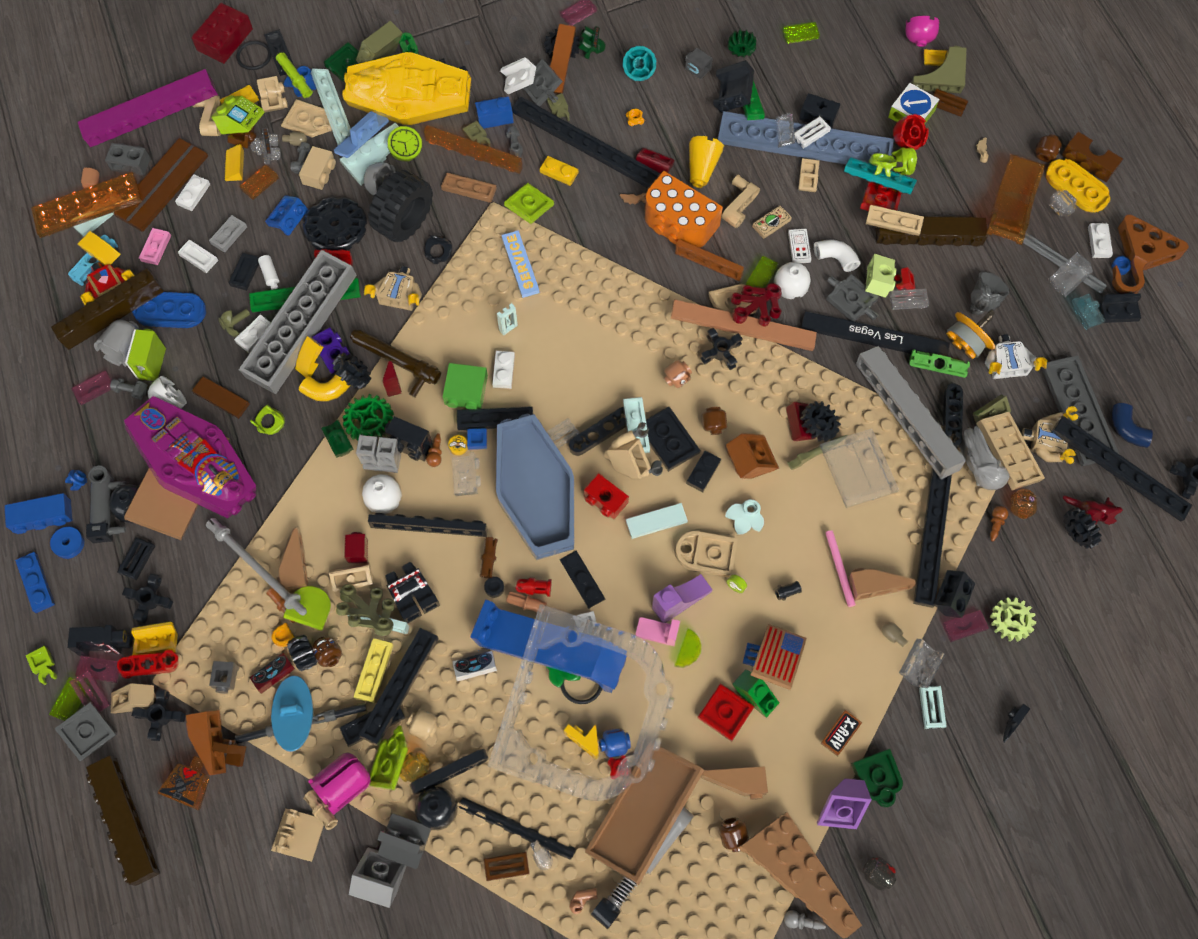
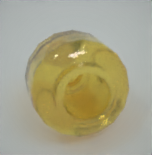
M411 751L406 755L400 778L404 782L410 781L412 783L425 776L429 772L430 762L428 758L420 751Z

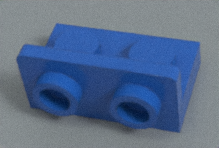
M285 195L265 222L270 227L281 229L285 235L289 236L308 209L299 198Z

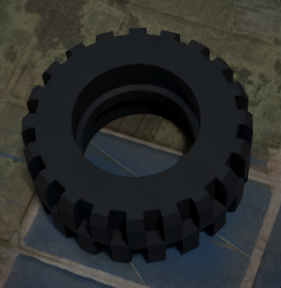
M398 170L390 174L389 178L385 179L383 184L378 187L369 206L368 220L371 227L393 242H403L409 239L421 227L427 213L430 211V205L433 201V192L430 184L408 170Z

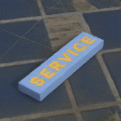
M519 230L501 235L522 298L540 293Z

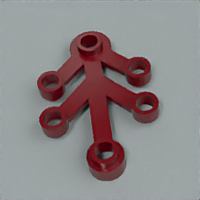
M773 283L765 288L745 285L741 294L733 293L730 299L732 304L740 305L741 302L751 303L745 308H735L732 315L734 322L742 324L747 320L748 315L757 308L760 310L758 323L761 326L766 327L769 325L770 316L774 319L779 318L782 312L778 304V299L782 295L780 286ZM752 294H758V295H762V296H761V297H757V296H752ZM769 300H770L771 306H772V308H771V310H770V312H769V315H770V316H768V310H767V304H766V302L769 301Z

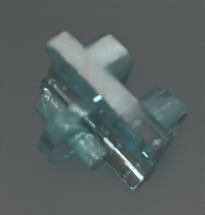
M1090 293L1071 301L1074 305L1073 309L1081 317L1082 325L1085 329L1105 322L1103 315L1098 309L1100 304L1092 299Z

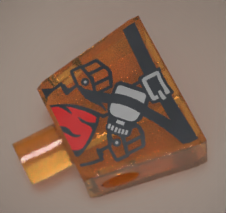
M194 756L189 767L177 764L159 789L158 794L200 810L210 779L209 776L201 773L204 766L201 759Z

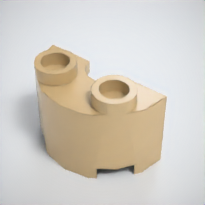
M277 76L257 80L264 112L288 108L286 97L283 98L282 95L285 92L283 82H279Z

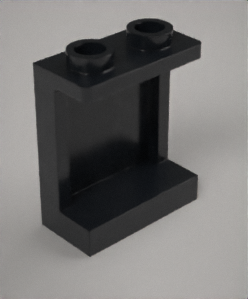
M746 60L716 71V76L721 81L719 98L713 100V105L720 113L751 103L754 69Z

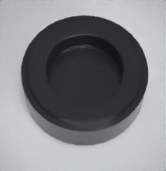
M498 577L488 578L485 581L484 590L489 597H499L504 592V583Z

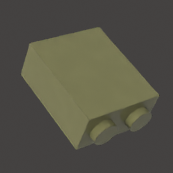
M391 21L386 23L362 41L356 59L358 64L391 56L396 52L402 32Z

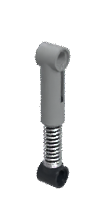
M685 807L681 810L646 874H650L663 855L695 816ZM626 877L620 880L619 886H615L616 889H613L611 895L607 896L608 898L604 897L591 913V916L607 930L621 913L619 909L623 906L622 902L625 903V899H628L627 896H630L629 893H633L632 889L635 890L634 887H637V883Z

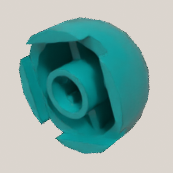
M636 46L626 52L623 58V68L629 78L635 81H644L653 75L657 61L650 49L645 46Z

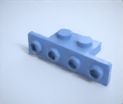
M370 111L350 129L351 135L334 149V153L349 158L389 122L388 118Z

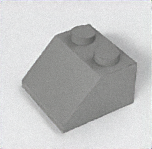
M368 847L352 874L349 895L390 908L397 895L406 866L378 855V850Z

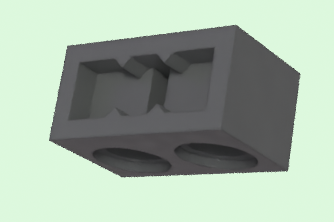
M111 143L105 161L112 171L144 176L151 158L143 147Z

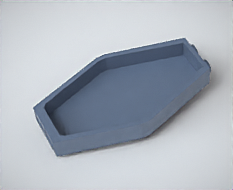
M524 414L519 419L501 421L500 424H497L496 493L500 506L536 560L574 550V475L572 469L535 414Z

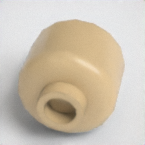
M423 709L418 710L416 714L412 712L407 722L410 725L409 733L422 740H427L429 737L432 738L439 725L437 717Z

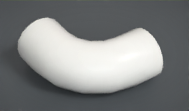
M823 240L814 243V253L818 260L829 257L836 258L846 272L853 271L859 267L860 261L857 254L844 242Z

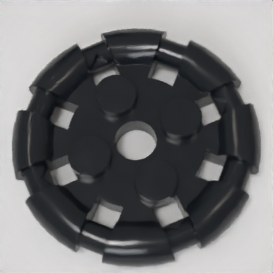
M346 197L322 199L316 206L313 205L308 210L304 218V235L309 242H312V246L318 250L338 251L343 249L347 251L355 243L358 244L366 233L367 217L364 210L358 207V203ZM333 221H339V224L336 226L330 225ZM348 235H350L351 238H349L348 240H346L345 237H347Z

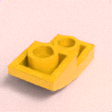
M91 231L77 244L104 266L107 264L111 265L121 255Z
M307 336L298 354L295 369L305 378L311 377L319 365L316 359L324 347L312 337Z

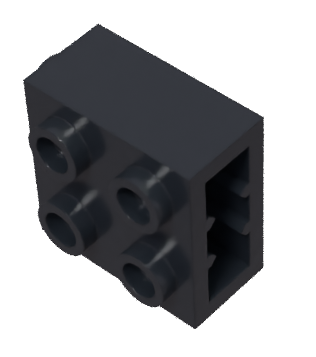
M395 416L385 427L387 438L397 439V449L400 453L408 454L415 461L422 460L425 462L429 454L428 451L433 445L428 430Z

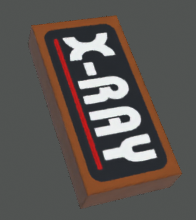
M845 710L820 744L838 757L862 722Z

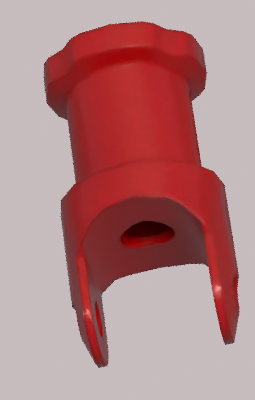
M534 577L519 579L515 588L518 592L528 595L546 594L547 597H550L552 579H548V581L536 580Z

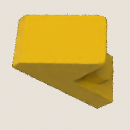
M568 724L563 730L564 734L597 760L599 751L596 724L585 737L583 736L584 731L578 726L574 725L572 727Z

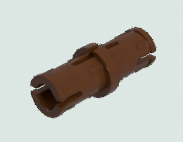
M485 538L484 552L481 555L482 566L479 575L481 578L483 576L486 579L492 578L494 562L497 559L495 553L498 539Z

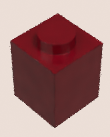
M352 532L349 535H345L344 557L348 563L368 562V539L365 534Z

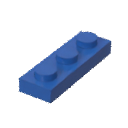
M33 552L15 560L33 612L38 613L54 606L55 603L38 555Z

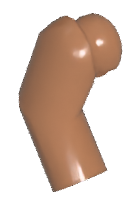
M596 888L577 891L569 904L571 912L579 914L582 912L586 901L598 899Z

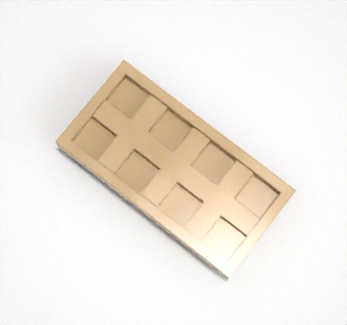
M1010 412L985 418L977 422L993 456L1000 460L1002 466L1007 469L1010 476L1008 484L1011 490L1040 482L1045 478Z

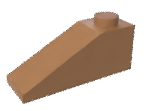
M298 528L292 531L279 568L280 577H277V581L289 593H294L302 587L309 586L302 534Z
M864 568L853 570L848 577L854 601L910 590L916 584L914 579L873 569L864 570Z
M765 766L705 770L701 775V779L744 797L750 796L751 800L763 799V795L768 793Z

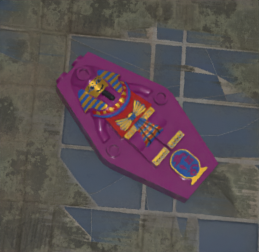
M152 396L124 420L126 431L156 480L164 489L226 518L237 515L244 503H249L255 498L256 484L222 430L216 425L155 396Z

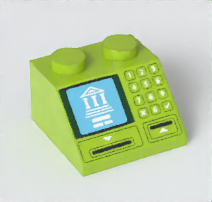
M231 95L224 99L223 104L216 109V112L211 117L221 134L249 132L265 112L243 96Z

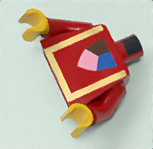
M94 263L91 266L93 272L87 275L88 282L85 286V293L80 298L84 305H87L88 302L94 301V299L99 298L135 275L130 269L123 270L118 267L113 268L110 264L102 266L101 263Z

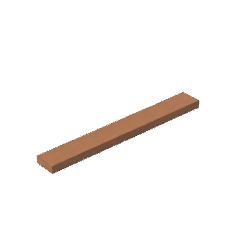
M674 299L670 319L735 334L739 333L740 335L813 351L815 348L817 332L770 322L768 326L764 327L758 323L759 319L749 316L745 322L738 324L734 322L733 313Z

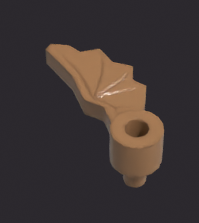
M642 193L639 196L620 194L621 199L630 205L637 204L641 200L643 203H646V193Z

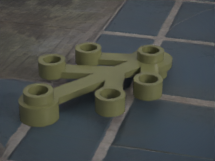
M345 584L340 589V599L344 602L337 604L336 613L341 616L349 615V626L373 628L375 633L380 636L389 635L393 630L394 624L389 618L391 611L394 610V600L384 599L382 601L383 613L381 617L376 613L379 600L383 596L382 589H371L369 606L356 594V589L353 585ZM345 602H353L358 608H350ZM361 617H367L371 620L361 619Z

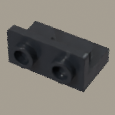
M1129 292L1105 295L1099 303L1100 313L1105 320L1103 323L1140 321L1141 313L1138 301L1141 299V294Z

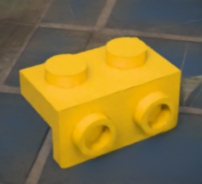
M172 622L132 628L131 633L135 639L132 655L163 653L166 650H172L176 653L178 634Z

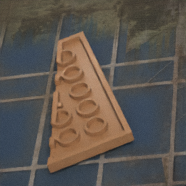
M788 812L779 816L738 847L743 853L746 852L751 856L758 866L761 865L766 869L770 876L795 898L802 900L811 912L817 913L823 919V922L843 939L848 938L862 926Z

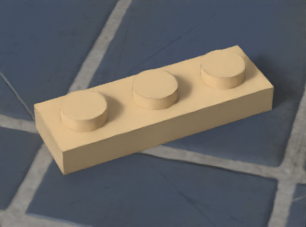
M870 205L866 224L919 236L924 217Z

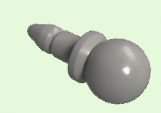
M795 910L788 911L784 916V922L789 928L799 927L801 930L804 926L816 930L826 928V925L822 922L805 918V914L802 913L800 915Z

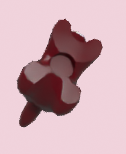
M1065 495L1063 496V499L1068 504L1076 508L1079 507L1080 511L1084 509L1086 514H1090L1092 520L1096 521L1095 524L1098 521L1108 525L1114 524L1117 521L1115 516L1123 511L1121 507H1116L1109 497H1107L1104 503H1099L1092 500L1080 501Z

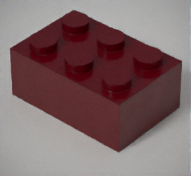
M220 3L191 38L198 52L225 64L253 28L248 15Z

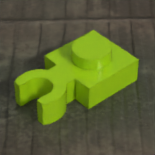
M43 646L26 655L32 672L36 675L39 673L38 679L42 684H47L45 678L49 674L52 679H57V674L50 669L55 663L48 647Z

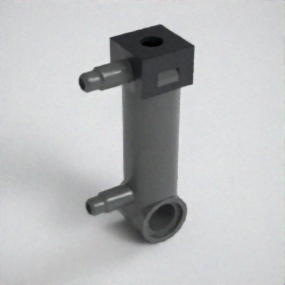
M98 465L91 468L88 473V478L91 481L90 523L86 524V538L93 544L113 542L114 534L126 532V527L110 526L111 509L109 507V499L112 489L127 484V482L114 481L112 474L105 467Z

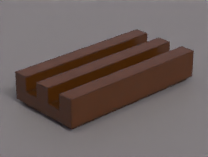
M936 89L933 95L939 99L936 108L960 117L968 103L966 99Z
M527 852L484 859L486 881L530 874ZM523 858V862L489 867V863ZM524 866V870L490 876V872Z

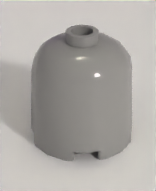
M117 320L112 322L94 343L95 350H101L105 354L103 358L117 366L123 364L126 367L125 361L134 329L139 330V326L133 321Z

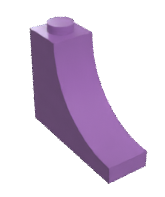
M700 574L680 586L672 587L670 584L656 593L653 597L652 609L661 622L667 623L710 594L713 589Z

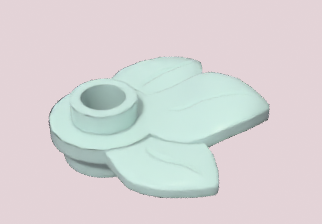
M752 499L744 501L743 504L732 505L725 515L726 518L735 520V531L739 535L747 533L751 528L760 532L764 525V518L760 514V504ZM752 507L754 511L749 512L747 508Z

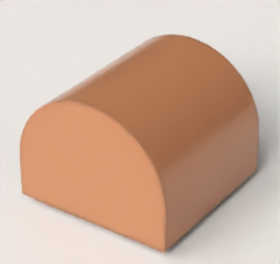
M83 169L81 183L85 192H96L98 190L100 173L95 169Z

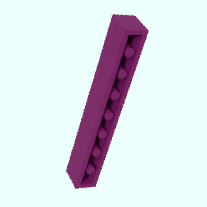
M204 69L78 121L82 138L90 147H93L218 94L212 78L207 70Z

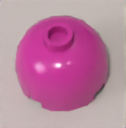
M917 16L910 18V22L906 21V36L909 41L918 47H924L936 39L939 31L938 18L934 17V20H930V16Z

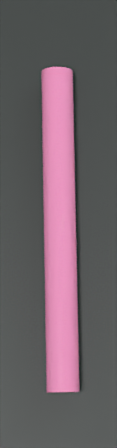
M833 530L827 531L825 534L847 606L853 607L856 604Z

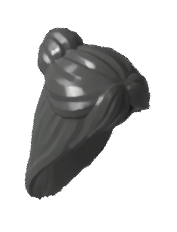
M980 272L975 288L970 295L972 302L970 311L972 314L981 315L984 312H989L991 309L994 311L999 307L1005 297L1009 295V288L1006 283L993 273Z

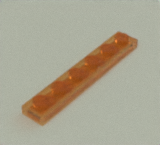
M428 125L424 129L426 141L433 145L437 144L447 150H454L462 155L471 156L478 161H485L493 166L505 168L510 172L520 174L523 169L522 158Z

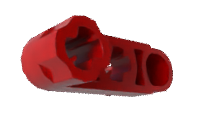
M172 650L156 654L131 655L121 658L117 662V669L125 679L139 675L171 673L178 668L179 660L178 655ZM167 658L172 660L170 665L166 664ZM146 660L154 663L150 665V669H145V666L142 667L141 665L145 664Z

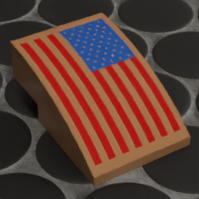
M768 624L751 676L791 690L807 638Z

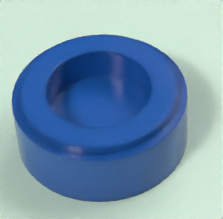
M1124 256L1115 258L1111 265L1112 269L1117 265L1121 275L1127 274L1131 269V261Z

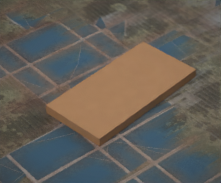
M149 468L124 518L130 522L182 540L198 504L164 489Z
M650 741L585 853L639 885L703 774V768Z

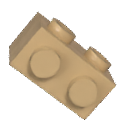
M312 146L299 173L303 185L323 189L324 184H327L331 170L335 168L336 164L332 151Z

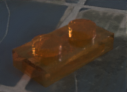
M264 165L241 184L240 188L254 200L278 180L279 177L271 168Z

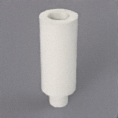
M269 255L261 256L258 262L266 285L270 286L272 290L278 289L279 279L272 259Z

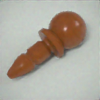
M439 433L434 437L432 448L429 449V454L426 457V462L431 467L439 466L442 461L440 456L442 454L440 450L441 437Z
M1003 506L995 507L992 512L993 518L991 522L993 526L990 532V540L992 542L997 538L1001 525H1005L1004 520L1008 517V510Z

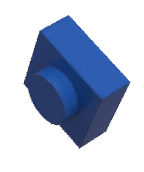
M487 428L467 429L468 450L487 449Z

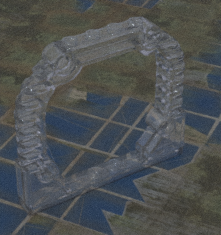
M540 604L488 767L591 801L610 799L622 793L632 783L641 782L646 778L648 771L652 772L655 759H652L654 751H659L662 742L659 735L661 730L665 731L668 718L665 716L667 710L672 709L675 700L672 697L673 684L665 678L664 666L658 653L648 642L639 636ZM571 631L577 633V640L573 643L568 638ZM585 641L625 654L637 661L645 671L647 677L644 683V694L650 703L634 754L625 757L620 762L616 775L605 778L591 777L553 764L546 760V754L540 747L531 748L524 738L521 729L514 727L520 705L524 704L527 697V692H525L527 684H530L533 679L534 673L531 671L538 649L547 650L561 642L567 647H578ZM659 683H664L667 686L666 694L660 695L657 692V685ZM531 753H535L538 756L536 764L530 761ZM632 766L640 768V777H635L631 774Z

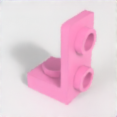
M640 617L635 636L675 646L680 621L672 619L671 624Z

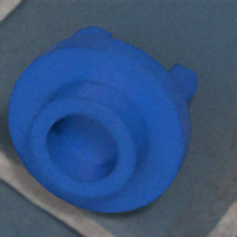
M71 470L68 473L69 477L65 480V483H73V486L70 488L72 491L79 490L81 486L87 483L86 475L80 470Z

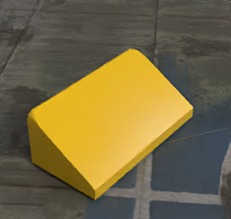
M241 144L226 150L225 181L243 180L244 150Z

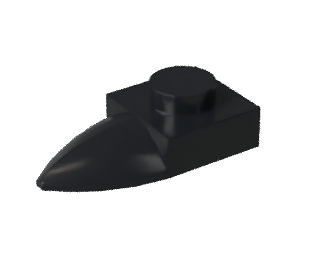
M1025 704L1018 708L1014 706L1009 712L1008 716L1010 719L1006 723L1007 726L1003 735L1004 743L1029 712L1030 708Z

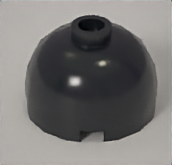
M124 484L116 488L109 499V507L113 515L121 522H130L125 520L124 516L140 487L138 485Z
M443 787L425 789L419 795L415 804L417 820L422 825L431 828V830L439 831L447 828L456 818L458 812L456 798L449 790Z

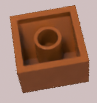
M742 433L726 444L728 455L735 465L736 473L742 479H753L779 469L764 435Z

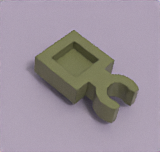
M563 94L556 95L558 100L555 103L550 98H547L546 101L551 113L557 114L559 118L566 117L567 121H570L568 105Z
M478 121L463 128L465 136L472 145L477 142V147L480 151H483L482 144H487L488 147L491 146L486 131Z

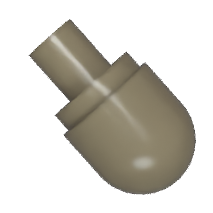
M293 132L290 135H283L282 141L290 142V145L300 146L302 142L307 143V136L302 132Z
M888 622L883 625L882 633L889 641L893 643L898 642L902 647L908 643L902 636V630L895 623Z

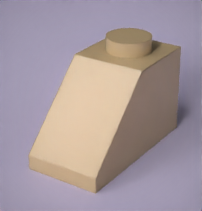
M129 684L112 692L111 713L132 712L133 708H149L156 699L154 685Z

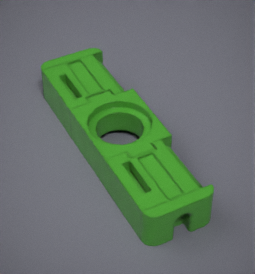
M913 349L909 365L965 378L968 374L967 370L970 362L966 361L965 363L962 360L931 353L930 356L929 353L916 352ZM938 358H942L945 362L944 366L940 369L934 366V362Z

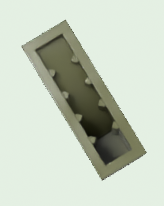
M960 46L949 47L945 54L944 63L937 70L927 75L914 76L911 84L924 91L935 92L936 89L947 93H961L965 87L966 48Z

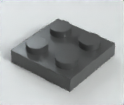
M92 702L55 728L79 761L84 760L117 735Z

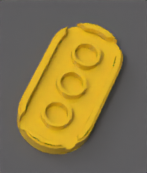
M1056 159L1048 166L1046 170L1048 183L1082 210L1099 212L1108 205L1110 201L1108 187L1070 159Z

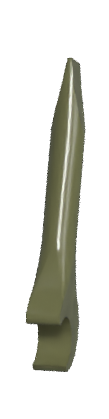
M848 435L832 439L808 452L800 453L796 459L787 462L791 470H794L815 456L837 446Z

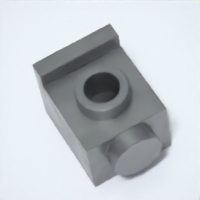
M213 661L209 686L216 689L215 692L227 694L228 690H234L239 666L234 662ZM227 676V681L223 682V678Z

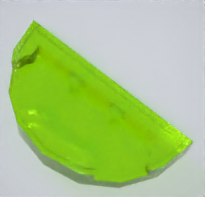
M689 628L686 631L674 667L684 668L690 666L700 656V638Z

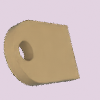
M691 531L679 539L676 546V557L679 563L688 570L729 578L733 571L738 539L700 531ZM683 545H689L692 550L690 553H683L680 548Z

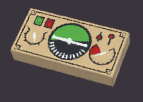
M779 206L753 223L752 227L764 239L790 222L792 217Z

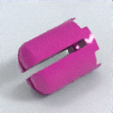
M347 752L340 755L308 782L325 805H329L328 809L331 813L335 815L366 790L371 780L370 774L358 758Z

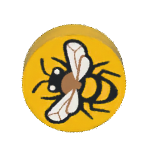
M456 435L449 440L448 446L454 455H462L467 451L468 447L465 437Z

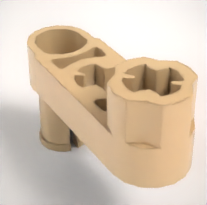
M214 96L193 105L194 108L205 107L199 125L202 136H221L211 117L216 112V109L221 106L219 96Z
M740 175L733 179L732 184L743 192L722 214V219L734 228H738L742 224L745 215L741 212L760 192L759 187L752 182H747Z

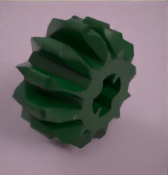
M740 29L738 32L734 31L730 35L728 48L732 55L737 54V57L743 56L745 58L746 55L751 56L752 52H755L757 40L753 32L748 33L747 30L742 31Z

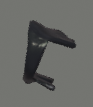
M431 235L425 244V257L433 264L447 261L452 252L451 241L447 238ZM436 244L444 247V254L439 258L433 257L430 253L431 248Z

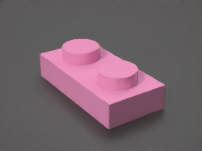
M152 228L139 256L141 262L158 265L171 234L167 231Z

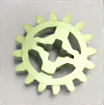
M1008 597L1004 602L1001 600L997 603L998 606L993 607L992 610L995 613L990 615V618L994 619L991 626L997 627L994 632H1001L1002 639L1008 636V641L1011 642L1015 637L1018 642L1022 637L1025 639L1029 636L1028 633L1034 631L1031 626L1036 624V621L1032 620L1035 613L1029 612L1032 607H1025L1024 600L1018 603V598H1014L1011 602Z

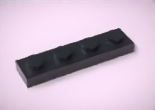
M533 406L457 410V429H497V424H500L503 420L519 419L524 414L533 415Z

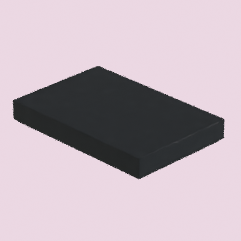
M670 406L646 419L647 429H649V445L668 472L700 453L701 450Z

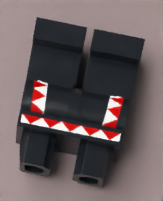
M411 562L403 565L402 569L406 574L403 577L398 578L395 571L385 575L388 584L386 586L403 620L407 624L422 616L412 597L416 598L424 614L440 606L438 599L419 568L416 569Z
M105 625V628L72 627L69 628L67 648L80 657H89V651L121 654L123 648H132L133 637L127 635L124 629L117 630L112 625Z

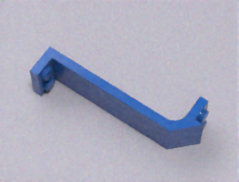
M485 600L470 636L480 647L590 679L598 683L604 691L612 693L613 689L615 690L618 685L619 676L628 654L627 650L606 639L501 610L492 601Z

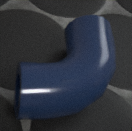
M1126 403L1113 405V426L1118 435L1128 443L1148 448L1153 436L1152 429L1142 428L1134 423L1132 405Z

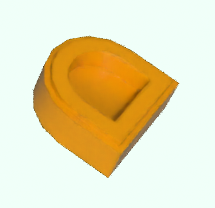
M285 622L273 631L271 638L276 646L286 647L288 646V641L293 640L295 636Z

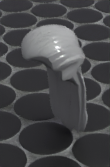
M977 426L974 429L967 428L964 431L959 447L966 460V464L974 474L976 485L987 490L1002 488L1010 477L1007 469L990 452L980 428Z

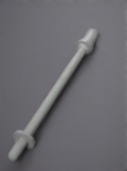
M216 518L210 519L214 525L209 520L207 521L206 527L215 534V538L218 541H225L286 600L284 603L286 609L294 608L300 615H306L307 610L299 602L301 600L299 594L291 595L230 536L229 528L219 523Z

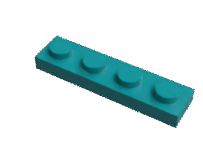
M850 157L845 166L844 172L852 176L864 178L869 182H876L884 187L899 190L901 193L911 195L917 182L916 179L890 171L891 177H887L884 168L880 174L875 175L877 166Z

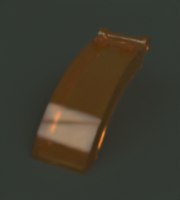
M1013 154L1010 155L995 197L986 234H994L1022 245L1029 225L1034 198L1044 172V164Z

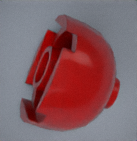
M917 114L902 117L893 129L895 143L901 148H913L914 150L923 147L929 133L928 128L924 124L926 122L925 119Z

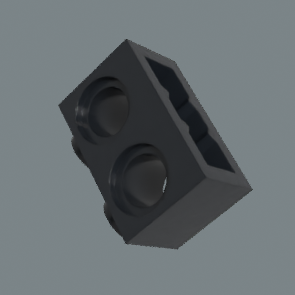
M947 570L934 605L945 616L963 618L976 583L964 571Z

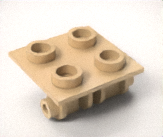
M285 808L271 851L312 862L324 827L323 823L318 817Z

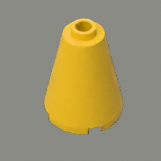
M695 136L689 142L690 182L696 188H702L707 185L723 152L724 145L717 139L713 138V141L707 140V136Z

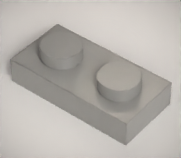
M231 215L209 241L211 245L225 253L247 228V225Z

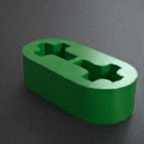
M402 33L399 41L402 53L412 51V53L419 55L413 36L410 33Z

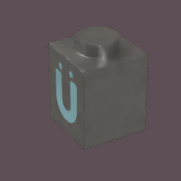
M696 48L686 56L685 69L699 79H702L711 70L713 58Z

